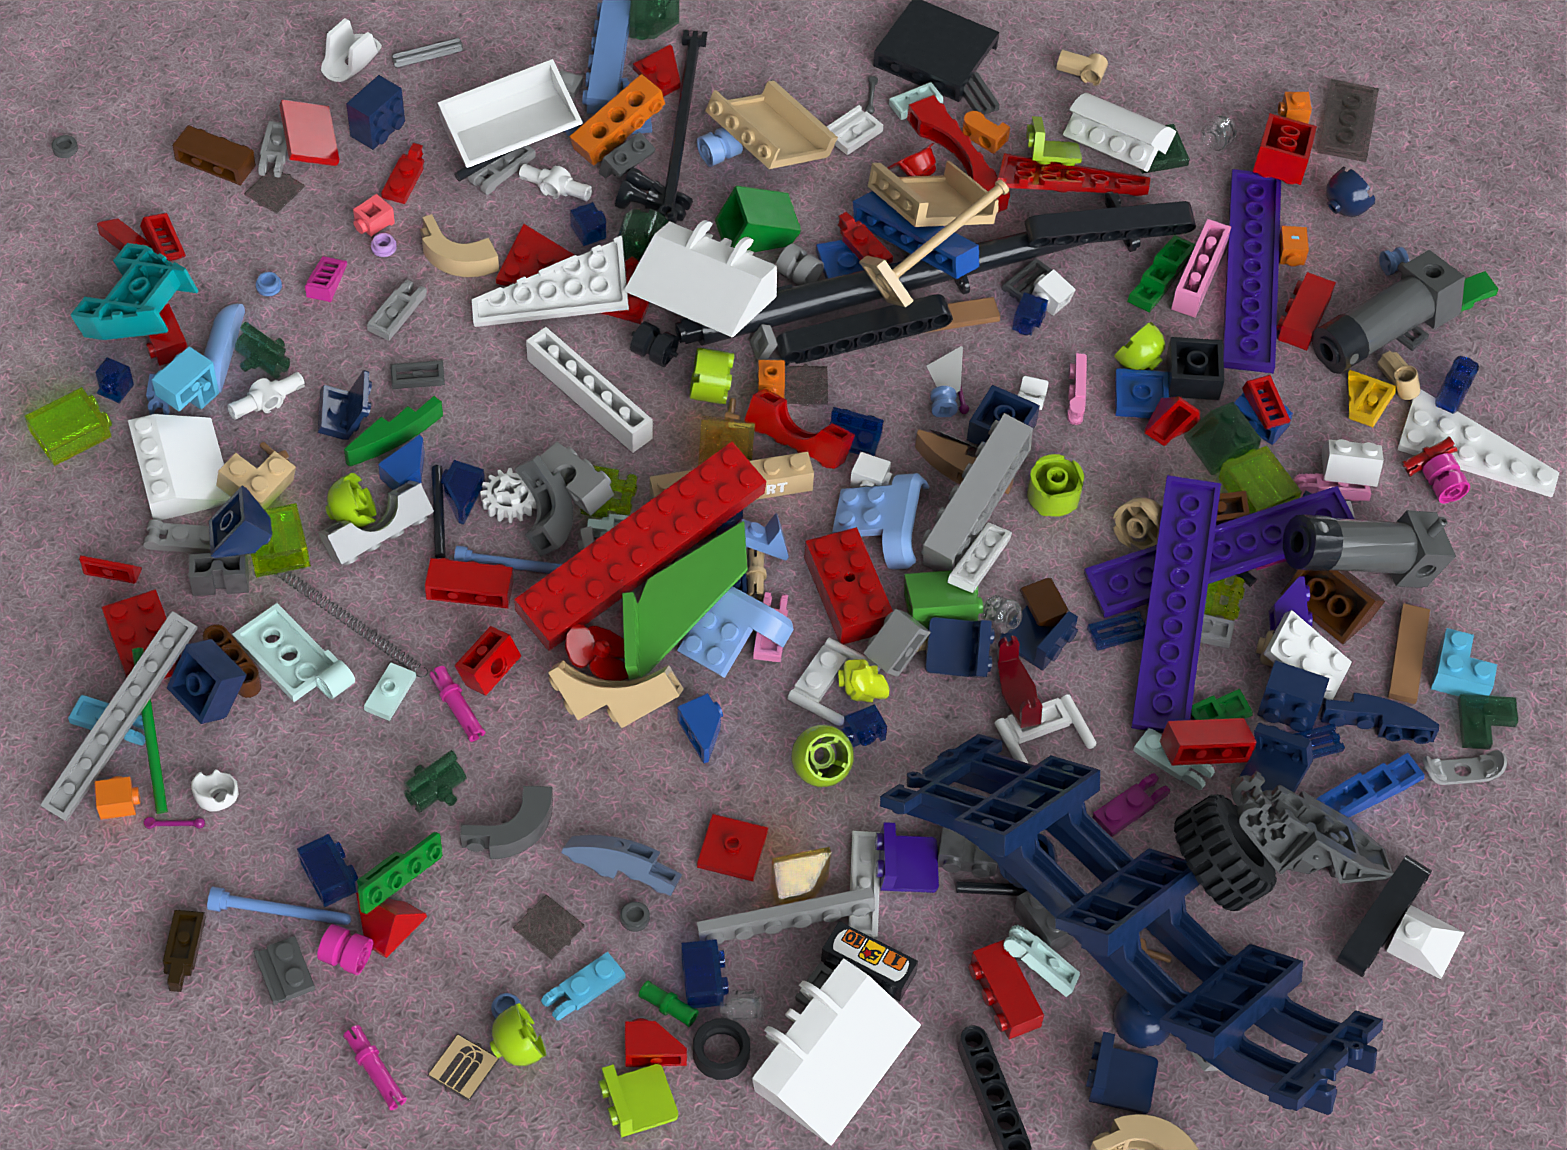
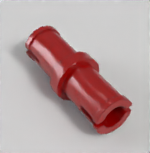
M1448 436L1430 448L1428 446L1422 448L1421 453L1403 461L1402 465L1406 467L1405 470L1411 477L1413 474L1423 470L1425 464L1432 458L1445 453L1452 454L1458 450L1456 446H1453L1455 443L1451 437Z

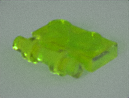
M593 465L597 472L603 471L610 478L612 483L609 485L613 493L615 491L621 492L622 496L621 499L611 497L591 516L599 518L608 517L609 510L615 511L617 515L629 516L632 510V496L636 495L638 488L636 484L637 476L628 474L627 479L622 480L619 479V470ZM580 508L582 515L590 516L588 513H586L584 510Z
M1236 577L1230 586L1224 584L1225 579L1208 584L1204 614L1214 617L1220 615L1224 616V619L1232 621L1238 619L1240 613L1239 602L1243 599L1245 593L1243 587L1244 579ZM1221 595L1229 597L1228 604H1219Z

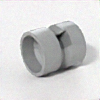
M794 243L783 250L776 263L777 272L788 279H793V282L798 286L818 281L824 269V263L811 254L807 255L804 249Z

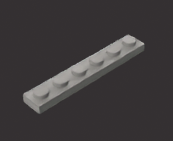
M872 887L699 921L697 922L700 944L716 946L726 940L736 938L745 940L756 934H775L782 929L791 927L805 928L812 923L821 921L834 922L841 917L850 915L864 916L870 911H875V898Z

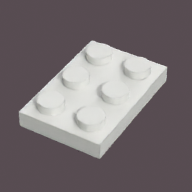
M1292 610L1284 614L1264 652V655L1273 663L1276 660L1330 678L1322 704L1325 703L1326 699L1333 700L1352 663Z

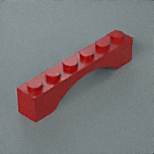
M935 95L909 104L907 121L920 137L929 139L953 153L962 163L968 176L985 190L990 191L996 186L995 182L998 181L995 170L988 166L982 153L974 148L970 138L964 135L957 121L951 118L945 105L940 103ZM1010 191L1005 195L1001 194L997 197L999 200L997 213L1008 209Z

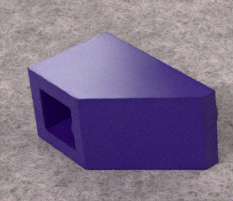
M1299 576L1268 611L1270 630L1276 631L1284 614L1291 610L1312 627L1313 617L1307 607V601L1310 600L1309 585H1305V576Z

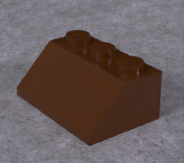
M1297 570L1280 593L1283 595L1299 576H1305V585H1309L1310 600L1307 601L1308 611L1312 613L1313 621L1341 644H1345L1370 622L1385 603L1383 598L1349 571Z

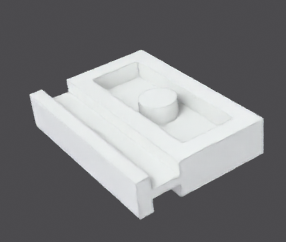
M860 105L826 126L838 137L835 146L846 155H849L883 132V124L867 111H862Z

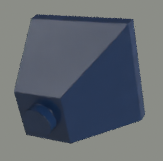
M241 486L209 520L211 556L222 558L255 553L262 545H266L272 537L270 516L244 486Z

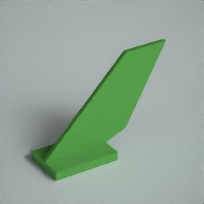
M744 521L649 578L638 604L634 592L622 593L625 668L630 680L646 676L748 571Z

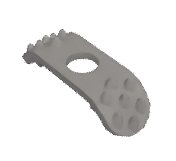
M1494 750L1486 755H1480L1477 758L1452 760L1431 759L1429 756L1423 758L1424 770H1427L1429 773L1428 778H1432L1434 782L1440 785L1491 781L1502 775L1507 767L1505 754L1498 750ZM1464 766L1469 769L1470 774L1468 776H1460L1455 773L1454 768Z

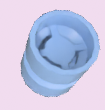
M723 127L716 129L714 134L709 132L698 137L696 141L698 152L709 167L723 162L725 158L730 159L741 154L743 151V145Z

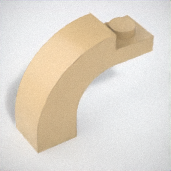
M432 214L422 217L423 228L420 229L423 253L436 268L445 273L460 277H479L499 271L498 254L489 238L469 244L455 243L448 240L441 233Z
M1141 1114L1127 1115L1114 1119L1110 1130L1111 1134L1108 1131L1099 1134L1093 1139L1090 1150H1199L1191 1138L1176 1125L1159 1117Z

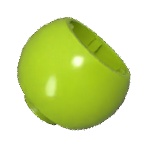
M816 725L804 730L797 737L792 747L791 760L794 770L803 781L816 787H829L841 782L849 774L854 761V751L849 738L841 730L830 725ZM831 744H834V745H835V748H836V751H837L836 760H835L834 749L830 746ZM821 747L824 756L820 762H816L814 760V752ZM833 765L827 773L823 774L819 771V768L825 769Z

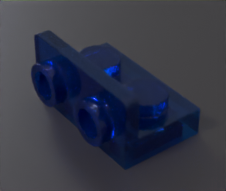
M833 407L830 424L833 423L855 434L849 452L860 455V452L875 456L883 434L884 420L872 415H864L848 409Z

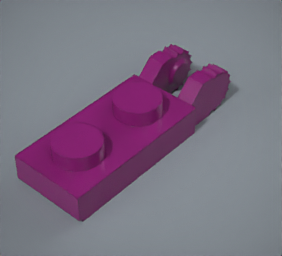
M1151 773L1143 778L1139 784H1134L1093 812L1092 818L1112 837L1152 810L1155 804L1167 797L1171 791L1165 785L1149 797L1144 791L1154 786L1159 779L1155 773Z

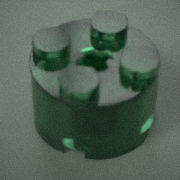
M633 209L624 215L617 236L622 235L624 259L628 260L633 256L640 262L654 234L669 222L662 214L653 210H649V213L640 212L641 209Z

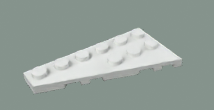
M622 235L614 238L613 242L604 246H595L591 248L592 251L580 256L574 255L539 270L538 274L529 278H520L517 280V283L508 287H499L472 299L474 326L480 327L629 310L628 293L624 291L627 282Z
M1423 390L1420 391L1419 396L1412 400L1397 450L1417 455L1422 452V448L1426 446L1430 448L1450 436L1455 443L1453 446H1456L1458 450L1452 453V455H1454L1461 470L1545 496H1553L1559 476L1558 471Z

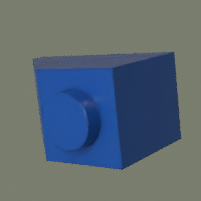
M418 435L378 464L380 479L390 489L394 490L410 480L422 483L425 454L423 437Z
M708 693L677 707V721L703 763H707L710 760L721 729V717H723L718 702H713Z

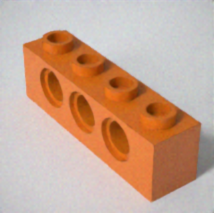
M639 75L569 136L573 149L593 166L603 161V157L608 155L618 145L623 144L629 135L635 130L640 129L645 121L662 109L665 101L661 89L644 75Z

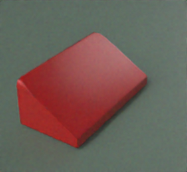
M120 219L97 223L99 235L120 251L126 243L145 245L152 248L147 240Z
M82 555L79 558L85 575L135 584L142 570V567Z

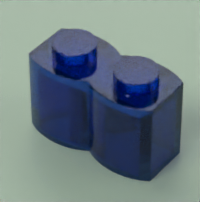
M1458 356L1455 358L1436 396L1435 405L1452 414L1460 409L1479 370L1478 363L1468 357Z

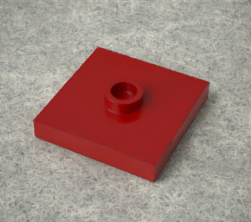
M712 814L698 858L697 868L753 882L769 828Z

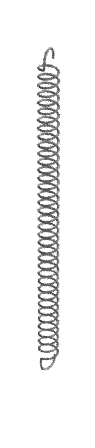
M270 563V564L268 565V568H269L271 571H273L269 566H270L271 564H277V563ZM280 569L278 570V573H277V574H275V572L273 571L274 575H277L278 578H281V579H282L283 573H282L281 577H279V575H278ZM295 574L290 577L289 582H286V583H289L290 586H292V585L290 584V580H291V578H292L293 576H294L293 579H295V577H296ZM307 582L302 585V587H301L300 590H298V585H299V583H298V584H297V591H298V592H299V591L301 592L303 586H304V585H305V587L307 586ZM316 591V592L313 594L312 599L309 598L310 592H309L308 596L305 595V597H308V599H309V600H312V602H316V605H319V604H317V600H318L319 596L321 595L320 598H322V596H323V594L321 593V594L318 595L316 601H313L314 595H315L317 592L319 593V591ZM324 596V597L321 599V601H320V607H321V608H323V607L321 606V602H322V600H323L324 598H325V600H326V596ZM338 604L333 607L332 612L335 607L336 609L338 608ZM343 610V611L341 612L339 618L336 617V619H339V620H340V617H341L342 613L344 612L343 615H345L346 610ZM350 617V618L348 619L347 623H344V624H345V625L347 624V627H351V630H354V629H352V625H353V623H354L355 620H356L355 623H357L358 619H357V618L354 619L353 622H352V624H351V626H348V622H349V620L351 619V617ZM359 621V622L356 624V626H355V632H356V633H358V632L356 631V627H357V625H358L359 623H360V625H361V623H362L361 621ZM363 624V625L360 627V629H359V635H360V636H362V635L360 634V630H361L362 627H363V629L365 628V624ZM375 632V633L372 635V637H371V644H374V643H372V638H373L374 635H375V637L377 636V632ZM377 637L375 640V647H378L384 653L386 652L387 655L391 656L394 648L392 649L390 654H388L387 652L390 646L391 648L393 647V643L388 646L387 651H384V646L386 643L388 645L389 641H386L383 645V648L381 649L380 643L383 639L385 641V638H382L379 642V646H376V641L378 639ZM397 650V652L395 653V656H394V657L391 656V658H394V659H395L396 654L398 653L399 650ZM406 655V656L404 657L403 662H404L405 658H406V659L409 658V655ZM410 658L406 665H404L403 662H399V664H402L404 667L406 666L407 669L411 670L412 665L410 668H408L407 665L409 661L412 662L413 658ZM424 667V669L427 670V674L423 677H426L428 675V669Z

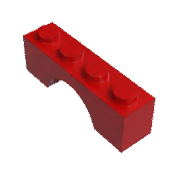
M765 388L752 396L743 422L751 426L755 432L765 433L774 438L775 442L796 449L797 453L808 452L809 457L819 461V464L823 467L835 469L845 463L855 434L833 423L820 432H808L801 429L793 422L789 415L787 400Z

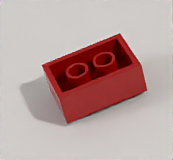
M1269 113L1253 172L1265 178L1280 179L1286 184L1301 185L1310 158L1317 126Z
M156 589L101 607L126 678L134 668L132 649L143 648L145 652L167 619ZM181 654L179 655V657L177 658V660L175 661V663L173 664L165 678L171 677L173 675V672L179 662Z

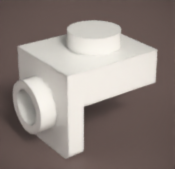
M1024 376L1018 396L1040 405L1039 410H1042L1049 382L1039 378Z

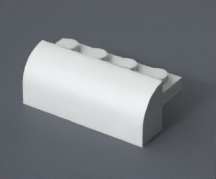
M1084 93L1075 100L1070 108L1073 114L1063 136L1148 172L1157 151L1166 154L1176 131L1094 95Z

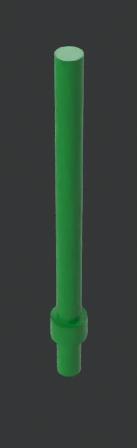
M143 648L132 649L134 666L143 655ZM150 698L141 715L156 814L167 813L168 809Z

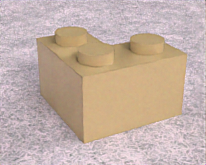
M276 451L258 469L235 453L218 470L216 486L230 497L241 486H244L262 508L266 510L293 482L296 467Z

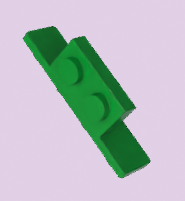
M433 832L405 854L395 851L357 879L360 910L362 913L368 914L441 859L443 853L440 833Z

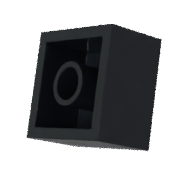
M1171 337L1166 355L1169 397L1179 396L1190 399L1220 400L1224 385L1223 340Z

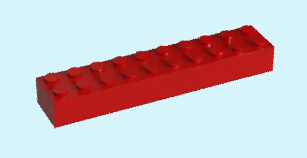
M733 441L515 598V611L546 649L550 651L566 640V635L573 625L581 624L585 626L622 599V593L634 590L765 494L767 481Z

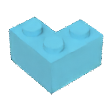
M190 346L182 353L176 355L173 361L163 370L158 371L152 379L155 395L178 411H181L189 402L199 409H203L219 394L213 362Z
M1446 628L1439 645L1431 689L1486 703L1494 686L1498 664L1471 658L1470 654L1474 635Z

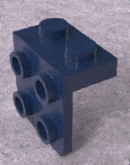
M363 370L349 391L323 385L320 390L317 433L349 440L353 432L359 430L362 419L368 417L371 409V402H368V395L372 388V381L369 380V371Z
M1027 605L1001 634L1000 640L1006 637L1009 642L1012 640L1011 636H1016L1020 644L1019 656L1043 671L1051 661H1055L1066 643H1070L1075 638L1078 632L1076 628L1078 616L1068 611L1055 627L1038 626Z
M931 618L928 624V630L931 633L927 637L926 672L972 678L987 677V673L992 668V656H989V649L995 637L994 628H991L992 621Z
M1258 723L1254 730V737L1257 741L1256 748L1240 776H1252L1257 771L1265 779V782L1260 786L1262 791L1274 790L1280 784L1295 793L1313 762L1311 740L1299 734L1295 735L1280 730L1276 726Z
M1103 1032L1101 1041H1094L1091 1059L1096 1060L1095 1069H1089L1086 1087L1091 1088L1089 1102L1140 1114L1149 1113L1158 1068L1157 1058L1113 1048L1115 1034Z

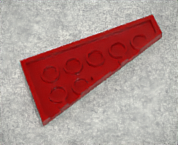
M1004 153L998 180L1001 179L1008 188L1054 190L1061 193L1067 191L1107 193L1112 191L1113 193L1130 194L1132 196L1148 195L1151 178L1079 165L1066 166L1062 165L1061 162L1039 164L1033 161L1031 157Z
M523 224L496 277V284L508 287L517 283V280L520 278H529L539 273V270L570 258L575 254ZM628 293L629 310L604 312L602 314L641 324L649 308V302Z

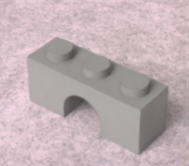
M556 442L540 456L551 474L560 472L565 483H569L566 489L573 502L590 516L614 496L609 485L612 483L610 478L603 471L597 472L586 458L581 460L570 446L565 448L559 442Z

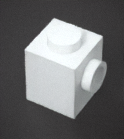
M1053 269L1049 274H1042L1036 279L1033 284L1035 288L1031 297L1038 306L1054 316L1070 302L1076 289Z
M860 452L851 472L850 487L891 485L893 473H890L891 462Z

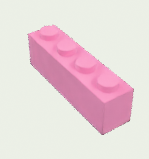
M1207 219L1176 288L1171 310L1196 318L1226 249L1231 226Z

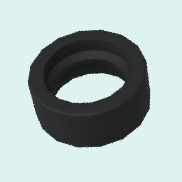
M715 1018L705 1022L697 1030L693 1039V1060L697 1068L705 1076L715 1080H728L738 1076L746 1068L750 1059V1038L746 1029L738 1022L728 1018ZM717 1034H726L737 1040L740 1052L737 1058L731 1062H713L704 1054L706 1040Z

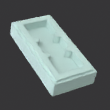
M930 82L890 98L889 106L899 119L903 120L907 118L909 104L935 95L938 101L943 103V96Z
M390 663L366 701L364 711L390 721L416 679V672Z

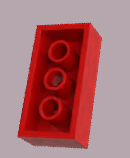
M857 527L806 540L804 559L838 641L844 645L878 634L884 626L885 618L893 610Z

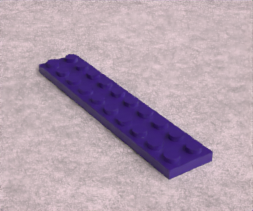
M1232 169L1230 181L1228 226H1231L1227 246L1223 332L1224 368L1274 374L1276 362L1281 180L1272 177L1265 178L1253 171Z
M1169 475L1166 477L1131 725L1133 729L1147 731L1150 728L1158 733H1163L1168 721L1190 720L1221 483Z
M1338 486L1216 525L1208 584L1285 559L1283 535L1288 522L1296 515H1319L1332 518L1355 519ZM1157 545L1084 569L1086 580L1104 618L1149 604Z

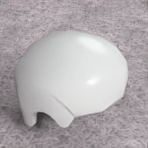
M216 769L207 776L199 772L191 781L194 799L201 808L210 812L230 807L239 795L237 781L230 774L220 773Z

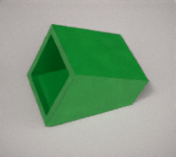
M735 186L715 218L721 241L724 238L732 240L730 247L735 248L742 238L749 237L754 241L747 250L753 252L787 247L793 244L801 232V226L796 217L789 193Z

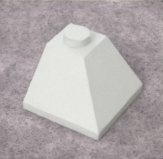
M1410 905L1387 952L1441 979L1464 932Z

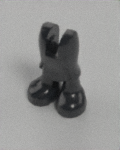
M632 167L628 171L626 180H623L615 200V207L625 209L630 202H637L644 205L646 209L657 212L663 203L665 186L659 181H653L645 176L639 169ZM677 191L674 209L677 212V221H683L686 216L685 210L690 209L693 199Z

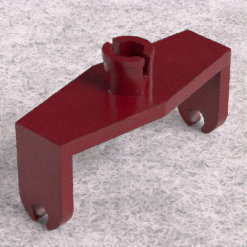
M1011 636L1012 640L1008 642L1006 637L998 642L997 667L1002 697L1020 728L1040 725L1043 706L1040 699H1038L1036 685L1019 658L1020 644L1018 638Z

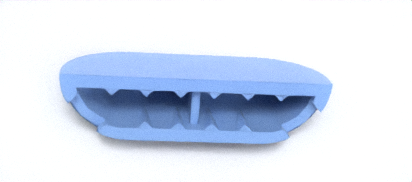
M243 304L228 305L216 315L203 356L213 362L219 393L223 389L245 314Z

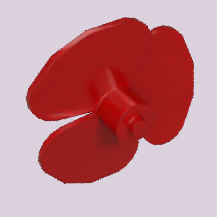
M581 624L572 626L566 635L565 649L569 661L574 666L584 668L589 665L591 672L596 677L608 681H623L629 677L625 663L614 658L625 659L624 639L598 626H590L589 628Z

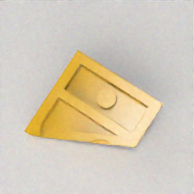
M1349 370V419L1374 427L1395 395L1396 386Z

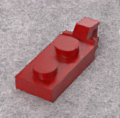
M413 143L408 151V155L402 154L381 192L383 199L402 204L407 202L424 169L425 161L422 159L424 154L422 152L423 145Z
M847 211L838 216L839 221L837 225L841 229L842 241L859 260H862L865 256L884 259L888 264L893 262V255L862 222H855L854 218Z

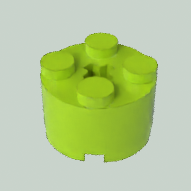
M697 348L694 370L691 376L690 399L726 404L728 390H730L732 381L730 368L732 369L734 353Z
M1060 454L1046 455L1036 461L1030 473L1027 497L1032 507L1040 515L1064 516L1076 510L1080 502L1084 483L1083 470L1076 461L1073 460L1071 462L1064 459L1065 456Z

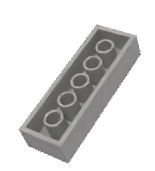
M1005 413L1000 421H994L989 430V435L991 436L986 443L981 442L975 454L977 456L973 465L969 463L962 474L964 480L960 486H954L948 498L951 501L946 508L942 507L935 518V522H937L933 530L928 529L922 538L921 544H923L921 554H923L924 566L936 572L950 571L956 567L983 529L1030 452L1032 427Z

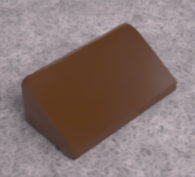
M1052 578L1042 579L1020 589L1038 626L1055 627L1069 611Z

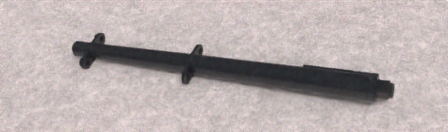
M1112 191L1105 193L1104 199L1107 208L1121 207V199L1118 193H1113ZM1145 202V203H1141V204H1137V205H1147V204H1150V203H1149V202ZM1021 232L976 243L979 245V267L958 279L920 260L901 275L899 281L908 292L954 280L964 295L970 293V283L967 277L969 275L1084 244L1032 248L1029 245L1027 232ZM1140 238L1123 240L1129 252L1136 251L1141 244ZM902 261L891 263L888 265L891 269H894ZM865 270L792 287V284L777 287V297L734 337L756 332L761 324L770 325L772 328L884 297ZM688 318L680 319V322L675 323V331L680 343L685 342V344L698 341L701 346L734 338Z

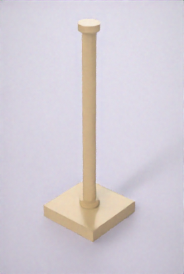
M1001 179L995 182V187L894 269H891L884 259L865 256L859 261L887 303L907 307L913 302V299L899 281V277L997 197L1008 193L1009 188Z

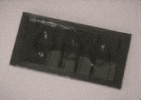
M1331 79L1317 153L1366 162L1379 88Z

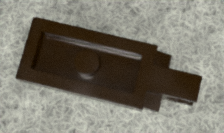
M174 910L163 958L164 974H169L167 984L170 987L169 991L182 992L185 976H191L195 969L206 919L205 912Z

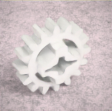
M508 468L505 474L498 470L497 477L489 475V483L483 482L482 484L483 491H480L483 509L488 510L490 517L497 514L499 522L504 517L508 518L509 523H512L515 517L519 521H523V514L531 516L532 508L537 509L532 493L518 473H513L512 468Z

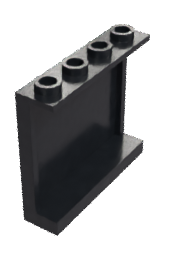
M912 0L875 49L873 66L919 86L932 82L941 95L959 102L963 97L965 85L989 51L997 49L999 32L926 1Z

